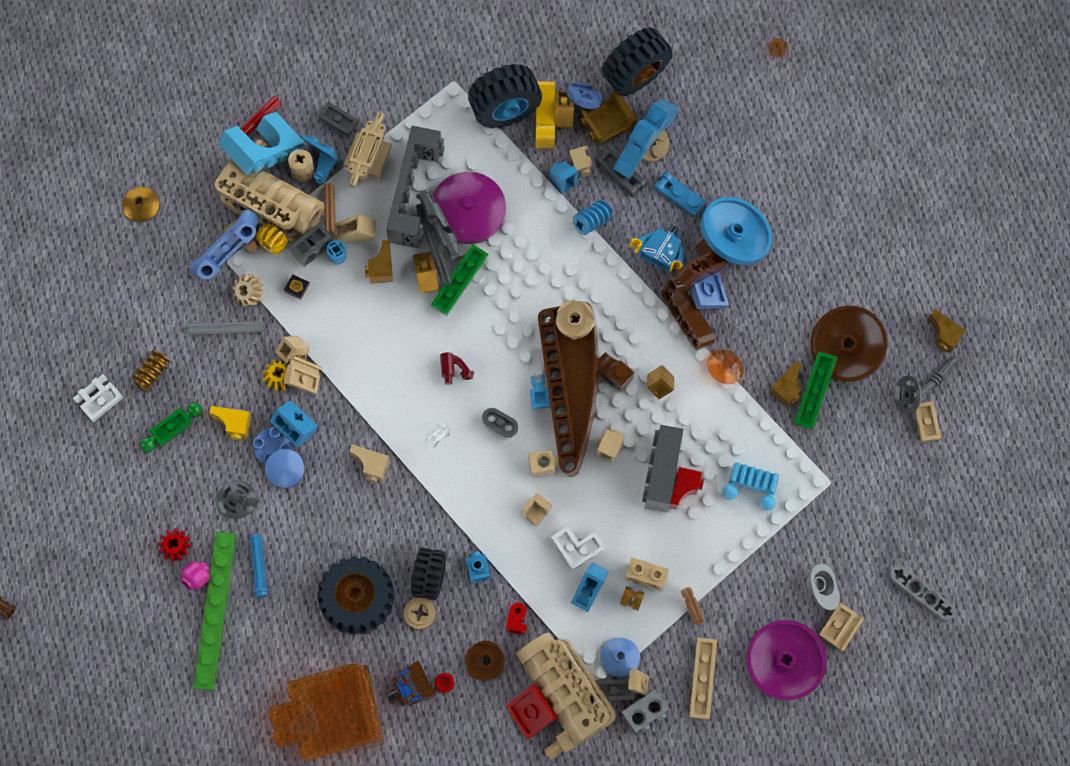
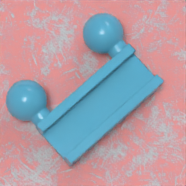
M736 462L733 465L729 483L722 490L723 496L728 500L736 498L738 495L736 485L766 493L761 498L760 505L764 510H772L776 504L774 494L780 475Z

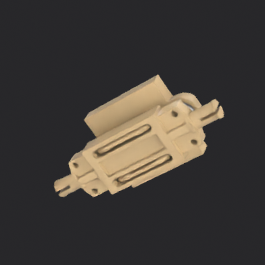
M378 111L374 121H367L365 128H362L361 133H356L343 164L344 168L348 169V173L352 175L348 183L351 187L353 185L355 188L358 181H365L368 176L380 178L392 148L391 143L383 141L386 130L385 126L381 124L385 116L383 112Z

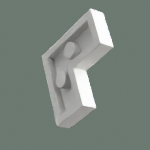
M568 526L551 536L552 541L572 571L606 549L595 532L580 542L577 541Z

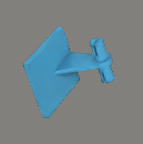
M303 134V140L310 147L320 152L314 178L318 184L322 185L327 181L326 176L334 164L338 163L340 165L342 161L338 158L339 154L328 145L323 147L324 145L314 136L310 135L307 137Z

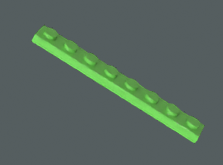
M216 532L194 689L210 691L215 689L236 533Z

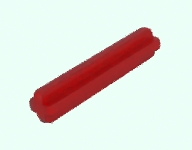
M273 96L240 129L249 136L259 126L263 116L271 114L281 105L280 99Z

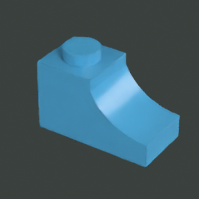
M566 161L556 163L550 169V178L561 194L575 187L578 180V170L575 166H569Z
M592 562L586 570L571 604L589 612L610 571Z

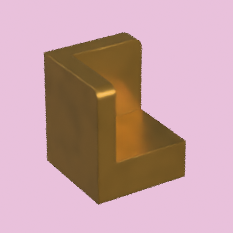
M661 365L647 375V388L660 400L674 391V376Z

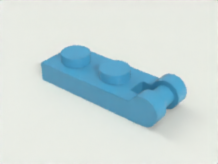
M664 172L661 175L660 181L653 185L655 190L694 217L706 204V200L674 179L668 172ZM667 183L671 185L669 189L665 187Z

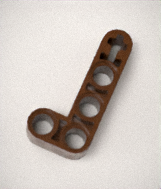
M704 238L696 246V251L700 257L690 261L678 274L679 281L685 286H692L720 272L729 262L718 256L709 247Z
M678 275L668 278L661 289V296L695 350L714 344L715 335L700 310L696 308L695 302L688 293L692 286L683 285L679 281Z

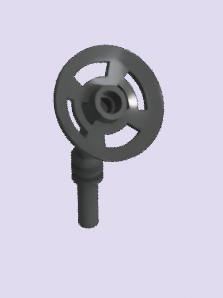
M950 357L942 368L931 376L929 382L920 387L919 382L913 376H903L900 378L894 393L898 409L904 414L914 413L920 405L921 397L935 386H939L945 379L946 373L956 363V360ZM907 381H913L915 385H909ZM907 404H913L912 409H908L905 406Z
M231 481L225 484L219 491L217 498L218 507L229 518H243L249 515L254 507L257 509L264 508V503L256 500V493L252 486L244 481ZM238 485L244 486L245 488H247V489L249 490V492L246 493V491H245L244 489H242V488H240V487H237V486H238ZM230 487L231 491L227 494V498L222 499L224 492ZM229 502H232L236 507L231 506ZM227 505L231 510H236V513L229 512L224 506ZM243 505L248 507L244 511L241 508Z

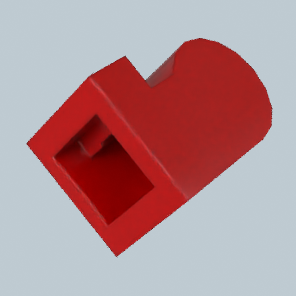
M516 602L511 605L505 632L525 635L527 624H522V621L526 618L527 609L524 604Z

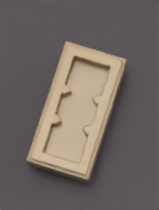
M631 669L628 689L640 696H646L648 693L649 676L637 669Z

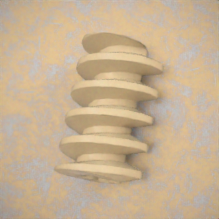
M300 149L293 151L288 157L293 178L299 182L313 179L315 169L310 152Z

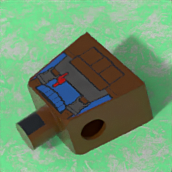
M419 660L393 678L392 681L396 688L385 693L390 704L402 699L405 707L436 697Z

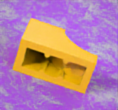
M211 406V417L225 424L226 433L231 439H247L251 415L248 411Z

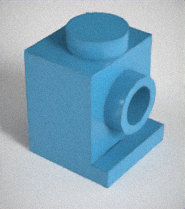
M480 552L470 553L469 558H466V564L471 584L491 579L485 554H480ZM477 562L481 564V567L478 569L474 567V564Z

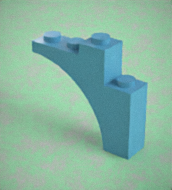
M665 99L653 103L645 119L638 121L629 137L630 140L613 169L625 177L631 178L646 152L658 136L671 125L680 108Z

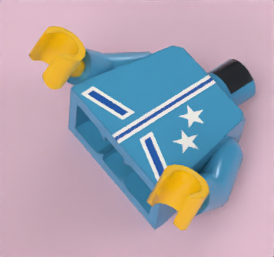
M670 225L667 231L658 228L655 232L651 231L638 239L634 238L628 246L629 248L635 247V253H638L640 249L639 257L669 273L675 269L679 274L685 261L684 248L681 246V240L676 237L680 230L674 225Z

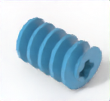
M599 200L573 216V223L578 233L587 235L589 232L609 222L612 208L608 202Z

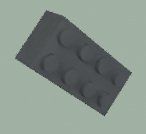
M660 425V429L655 430L652 446L656 448H652L649 465H652V468L648 467L645 481L649 486H645L642 502L645 503L644 509L668 512L684 431L682 428Z

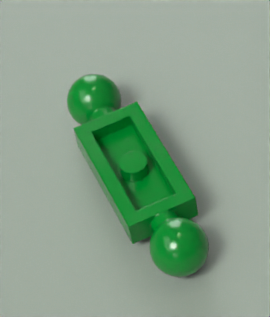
M192 402L188 405L186 412L180 407L149 430L153 436L151 438L145 437L140 441L141 450L147 453L154 450L157 442L163 447L193 424L189 418L200 416L202 406L197 402Z

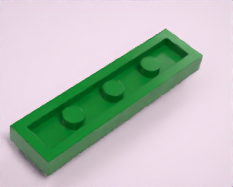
M472 244L451 274V284L442 287L431 303V307L448 316L489 254Z
M818 351L794 423L795 425L814 430L837 361L836 356Z

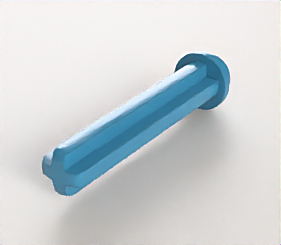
M252 535L250 542L255 585L253 594L258 598L268 596L269 589H267L262 536Z

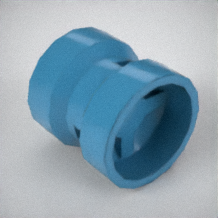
M339 240L331 241L328 244L327 253L329 260L334 264L343 263L347 258L345 245Z

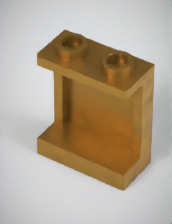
M616 91L612 93V98L601 103L599 108L588 111L583 109L580 111V124L583 128L586 127L588 129L591 141L593 143L596 142L598 147L631 130L637 124L635 114L624 97Z

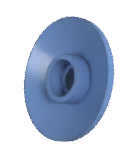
M626 638L611 639L601 650V665L613 677H627L631 669L638 668L640 662L639 650L632 641ZM618 653H622L624 655L623 660H619L617 658Z

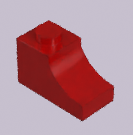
M679 467L669 508L677 510L683 498L691 494L696 495L698 489L702 490L704 479L701 478L702 472Z

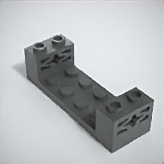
M411 125L386 227L390 243L418 248L419 242H423L424 231L420 217L406 215L405 203L410 201L411 193L409 189L414 184L415 175L413 173L414 169L418 168L419 159L438 163L439 157H443L445 146H443L444 138L441 137V131Z

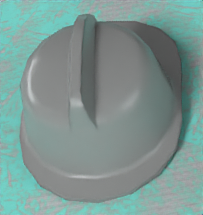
M826 564L815 565L806 580L807 591L815 597L817 603L822 608L834 610L840 603V595L834 573Z

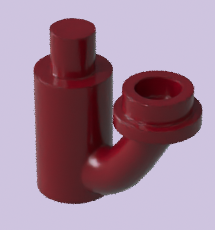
M450 352L440 354L441 377L445 379V385L453 384L452 378L455 377L454 364L462 370L460 372L462 380L473 379L474 371H471L460 357Z

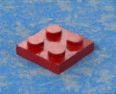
M536 684L531 685L506 705V708L527 740L557 719V716Z

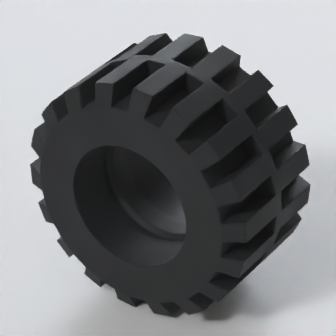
M421 547L418 551L411 581L412 596L435 601L439 597L447 559L444 551Z

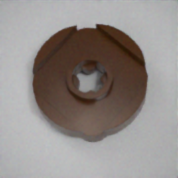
M480 641L468 649L465 656V665L468 673L474 679L483 682L491 681L502 673L505 666V656L494 642ZM484 656H488V660L491 661L486 666H482V663L479 662Z

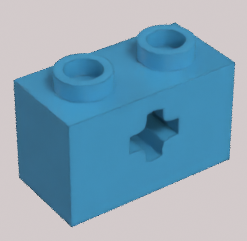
M292 401L277 408L270 420L296 447L311 439L318 428V425Z

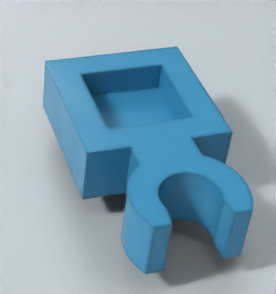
M541 375V382L539 383L534 381V376H531V385L535 388L530 389L532 410L550 408L548 387L543 388L545 376Z

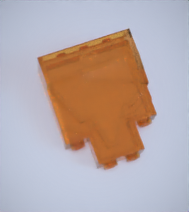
M355 662L288 681L287 693L292 701L269 707V721L273 724L274 743L277 744V747L282 748L301 744L299 752L304 761L311 762L385 744L367 665Z

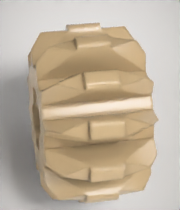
M253 274L240 275L239 279L234 280L236 286L232 287L235 290L232 296L237 297L236 302L242 303L244 306L256 305L257 301H261L262 297L260 294L265 292L261 290L264 284L259 283L260 278L254 277Z

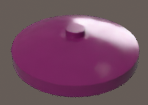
M460 172L451 175L440 183L433 194L435 202L439 204L458 240L457 243L476 244L491 238L500 229L505 219L506 202L502 190L495 181L481 173Z
M779 620L765 625L754 635L747 649L746 665L752 682L761 692L777 700L792 701L809 695L818 687L826 672L827 656L822 641L812 629L800 622Z

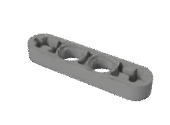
M898 565L891 569L889 573L890 580L938 619L947 622L954 618L956 614L955 607L903 566ZM894 571H895V572L901 571V572H902L901 576H902L904 579H907L908 577H910L911 579H910L909 581H907L906 584H905V586H904L902 583H903L905 580H903L902 578L896 579V578H895L896 574L894 573ZM911 582H916L919 585L920 589L918 592L915 593L909 589ZM928 594L935 597V604H927L925 596ZM939 602H942L940 607L943 609L949 608L950 616H943L942 614L944 611L942 609L938 608L936 611L934 608L939 604Z

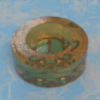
M780 38L772 40L769 46V52L774 57L784 56L788 49L786 41Z

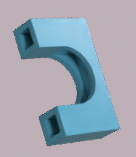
M277 112L263 116L257 128L261 135L271 144L272 148L257 145L238 126L225 130L218 145L248 175L253 172L257 173L266 167L270 168L276 163L285 162L293 151L301 150L305 142Z

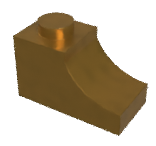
M555 91V127L561 129L573 127L574 103L568 98L567 91Z
M389 240L382 241L379 253L373 259H369L368 266H365V277H369L370 284L393 282Z
M431 252L412 255L420 293H430L434 290H439Z
M934 309L927 320L936 331L937 338L935 343L940 350L951 353L966 330Z
M796 361L770 390V393L786 407L790 403L794 405L801 397L799 393L802 388L798 385L797 376L803 365L799 361Z

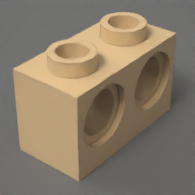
M631 557L624 580L662 592L669 569Z

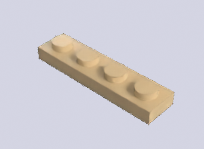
M697 637L689 718L710 720L717 640Z

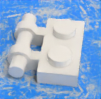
M104 374L98 378L95 377L91 380L92 383L85 389H80L78 394L73 397L77 404L83 399L86 401L80 407L93 422L123 399V396L111 382L105 387L102 385L108 380ZM98 389L99 391L94 396H92L91 398L88 396L94 390Z

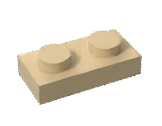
M933 401L920 403L914 413L921 443L940 440L941 434Z

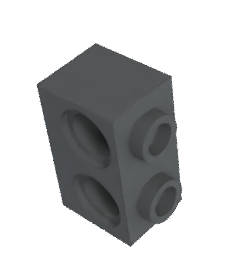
M318 223L294 242L290 248L295 258L305 267L322 254L333 240L325 228Z

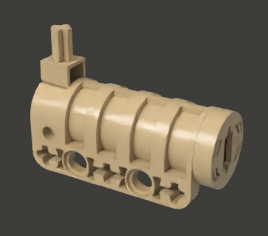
M257 140V145L267 147V144L262 140ZM233 160L227 164L215 181V188L221 195V200L225 207L240 215L243 212L240 209L241 206L252 210L259 215L258 225L263 226L265 223L277 225V228L286 235L290 242L296 241L301 234H306L320 223L324 214L325 204L322 201L274 177L266 171L260 170L257 173L253 172L246 175ZM286 229L290 231L294 229L295 233L288 234V231Z
M546 633L531 641L516 653L518 659L533 682L540 689L565 730L556 736V742L544 749L547 757L553 759L563 751L565 753L571 751L615 721V710L568 640H554L550 633ZM569 661H570L571 664H572V668H571V669H570L569 666H568ZM591 695L594 697V703L590 700Z

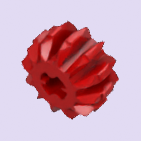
M174 528L173 534L166 530L167 536L160 535L163 541L157 543L159 547H162L158 552L164 554L163 558L165 560L170 558L172 562H175L176 557H178L182 561V554L189 555L185 549L192 547L188 543L191 540L190 537L185 536L186 533L183 530L178 532L177 528ZM171 543H177L178 546L172 547Z

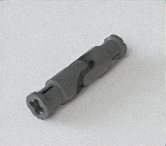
M426 189L417 194L416 197L424 207L423 212L442 248L446 250L450 263H453L463 258L465 254L461 252L457 244L458 240L439 204L435 202L431 189Z

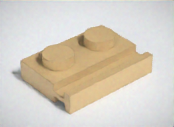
M289 356L290 365H287L284 384L310 394H317L320 379L318 374L322 367L298 357Z
M840 602L818 636L843 652L864 618Z

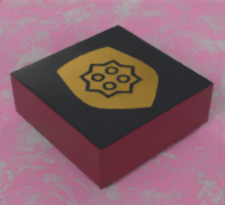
M292 274L284 292L302 300L310 282Z

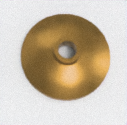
M137 187L130 190L122 201L124 214L135 222H145L152 219L157 214L160 206L157 194L147 187ZM143 200L142 204H137V201Z

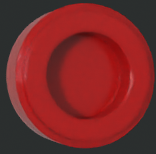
M440 673L434 681L435 688L440 693H449L455 684L453 677L448 673Z

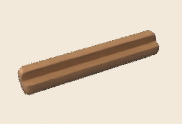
M332 183L324 185L325 230L333 235L336 232L335 187Z

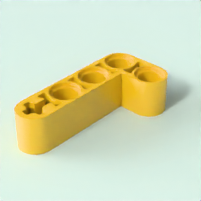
M537 81L542 92V101L540 106L536 108V149H554L555 81Z

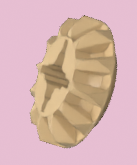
M418 597L410 600L404 609V618L408 625L415 629H425L431 625L435 618L434 605L424 598ZM422 606V611L426 615L421 616L418 621L417 615L412 612L419 611V608Z

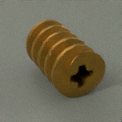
M157 350L151 351L153 357L149 355L146 357L149 363L143 361L141 363L143 368L138 367L136 369L138 374L133 373L131 375L134 380L133 382L147 393H149L147 385L154 387L152 379L159 381L156 374L164 375L161 368L169 369L166 362L172 363L164 354Z

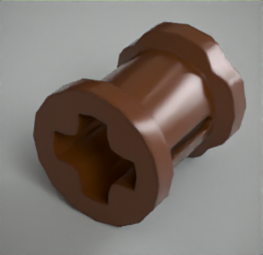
M0 596V615L7 621L15 612L16 606L8 604Z

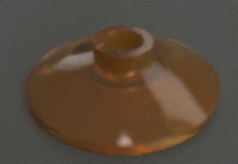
M716 350L711 353L707 360L709 373L721 383H735L743 375L744 367L741 359L729 350Z

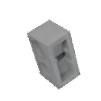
M653 690L622 711L621 715L634 734L637 732L642 734L650 729V723L653 721L658 723L666 718L665 713L669 709L656 690ZM656 703L659 706V712L652 713L649 710V704ZM635 714L641 715L643 722L635 724L632 721V716Z

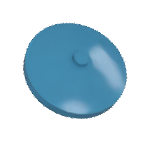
M723 197L714 200L703 212L701 218L703 237L709 247L726 261L739 265H750L760 261L770 250L772 244L770 225L764 215L752 204L739 198Z

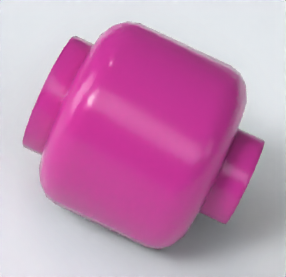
M192 561L181 571L182 578L180 581L189 590H199L209 581L210 575L208 571L210 569L202 561L200 563Z

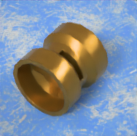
M626 586L620 605L631 606L633 610L639 611L645 592H636L631 587Z

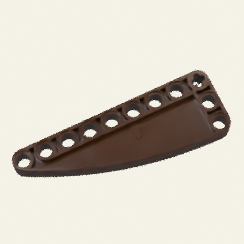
M558 306L541 310L538 314V324L559 466L566 476L574 477L579 473L582 466L595 413L599 367L597 326L595 318V325L586 336L575 340L566 337L560 332L556 324L557 312L560 308ZM573 315L571 323H578L580 316L576 317ZM547 317L551 318L549 322H545ZM549 335H555L552 341H546ZM551 353H557L555 359H549ZM554 371H560L558 377H552ZM557 389H563V393L560 396L554 395ZM561 407H565L566 411L563 414L558 415V409ZM562 426H569L566 433H560ZM570 444L571 449L568 452H563V447ZM568 463H574L572 470H565Z

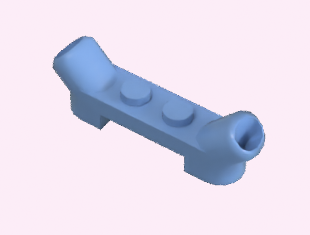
M244 210L239 219L200 258L194 259L191 262V272L202 279L214 277L220 271V266L243 243L247 244L254 238L256 226L260 220L258 215L252 210Z

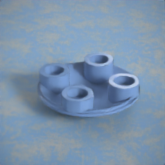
M276 427L262 430L253 441L254 454L263 464H266L269 456L277 450H292V442Z
M280 449L272 453L266 460L265 473L272 484L282 488L291 487L302 478L304 463L295 451Z

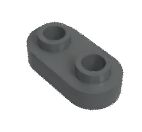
M488 408L483 412V424L489 429L506 438H511L517 434L518 423L512 417L496 408ZM493 416L495 421L490 422L488 418ZM511 426L512 430L506 431L505 427Z

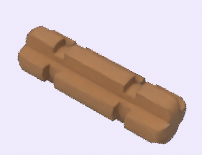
M686 587L682 589L681 594L685 598L684 601L690 615H692L693 623L696 625L703 623L705 619L700 613L701 610L696 598L693 596L692 588Z

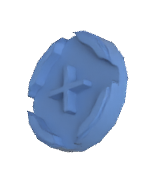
M575 82L572 83V86L569 85L567 89L568 98L581 107L596 109L600 107L603 101L600 91L597 89L596 91L592 90V86L589 84Z

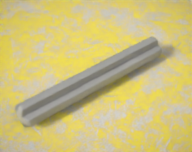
M262 321L188 325L189 335L263 332L264 330Z

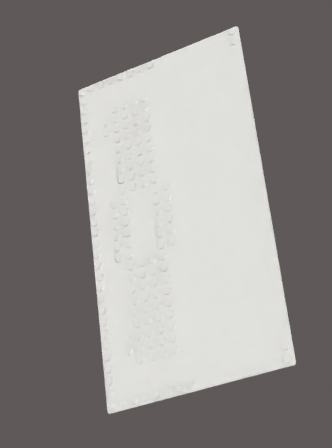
M453 81L384 135L383 141L391 143L392 148L379 179L368 176L365 181H358L354 188L353 185L352 187L348 185L352 175L348 173L347 168H343L310 194V196L324 203V185L332 183L335 187V223L359 214L375 220L376 238L365 242H342L346 248L347 258L341 264L332 263L329 260L326 249L304 267L292 254L290 248L296 241H288L286 248L279 255L267 251L261 244L257 252L252 254L246 253L242 248L231 256L227 263L238 276L253 274L254 277L260 278L259 283L264 284L261 290L265 292L260 294L262 297L261 303L291 336H299L310 347L307 355L316 365L322 367L321 371L477 548L485 554V557L559 640L566 639L573 645L595 680H610L613 676L603 669L600 661L601 650L608 641L614 638H626L632 641L637 646L639 653H641L688 611L684 601L685 598L681 594L682 589L691 587L694 593L693 596L697 602L700 601L829 487L831 481L705 347L699 350H695L669 308L595 230L587 235L578 233L573 223V216L578 211L500 128L484 127L477 122L468 100V94L457 82ZM411 125L441 131L445 150L443 157H439L438 163L419 159L418 168L414 169L413 173L415 175L414 184L409 189L411 193L410 201L405 203L406 215L419 217L416 205L421 202L417 199L416 195L426 189H431L433 196L441 182L451 175L460 172H477L488 176L498 184L506 202L505 219L500 229L491 238L474 244L487 252L489 256L448 316L431 307V303L443 287L436 266L435 271L439 290H434L430 293H420L412 255L431 252L425 233L423 242H419L418 248L390 243L393 282L370 284L369 277H365V266H368V260L376 257L381 249L382 241L388 240L386 227ZM323 214L320 224L325 228ZM286 229L288 234L295 233L294 229L292 231ZM439 242L448 272L451 276V274L454 272V270L463 258L453 263H450V258L446 250L442 248ZM457 243L464 254L472 246V244ZM292 274L310 282L302 300L284 292ZM569 300L587 302L594 310L598 337V359L606 352L612 358L618 361L621 360L634 372L633 380L621 392L598 373L597 398L592 429L579 473L574 477L566 476L559 466L551 407L532 410L530 389H535L531 385V376H534V381L539 383L541 382V375H544L545 385L543 388L548 387L538 314L543 309L561 306ZM547 317L545 322H549L551 318ZM549 335L546 341H552L555 335ZM450 352L460 357L468 368L474 371L473 379L462 380V376H460L462 370L454 364L455 377L452 378L453 384L445 385V379L441 377L440 354ZM551 353L549 359H555L557 353ZM663 365L674 376V391L659 400L647 388V375ZM554 371L552 373L553 378H556L560 375V371ZM557 389L554 395L560 396L563 393V389ZM488 408H496L512 417L518 423L517 434L511 438H506L489 429L483 424V412ZM559 408L557 414H563L566 411V408ZM491 416L488 418V420L490 422L495 421V417ZM660 425L684 429L674 485L679 467L702 472L701 478L704 479L702 490L698 489L696 495L686 496L679 503L677 510L669 508L667 513L644 509L645 503L642 502L644 488L649 486L645 481L648 467L652 468V465H649L652 448H656L652 446L655 430H659ZM506 426L505 430L511 431L512 427ZM562 426L560 433H566L569 426ZM606 429L609 431L616 430L624 437L615 462L597 455L599 447L597 445L600 434H605ZM565 445L563 452H568L571 449V445ZM552 450V455L557 457L558 467H555V474L532 477L528 459L529 454ZM540 460L538 464L541 467H547L549 462ZM739 462L741 465L746 464L748 467H755L756 469L780 475L774 494L776 504L772 510L767 511L761 507L760 500L766 495L763 492L736 485L738 489L736 498L728 500L723 496L722 490L729 483L734 463ZM568 463L565 470H572L574 463ZM536 493L552 504V509L538 526L522 515L523 508ZM567 526L578 542L595 532L606 548L603 552L573 571L551 539V536ZM631 557L669 569L662 592L624 580ZM593 562L610 572L589 612L571 604V601L586 570ZM626 586L631 587L636 592H645L639 611L633 610L631 606L620 605ZM618 653L617 658L619 660H623L624 655L622 653Z

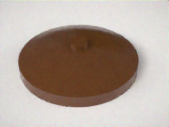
M841 306L827 312L816 323L811 335L810 348L814 361L818 351L837 357L831 378L842 382H856L871 376L882 365L887 354L888 338L883 324L872 312L858 306Z

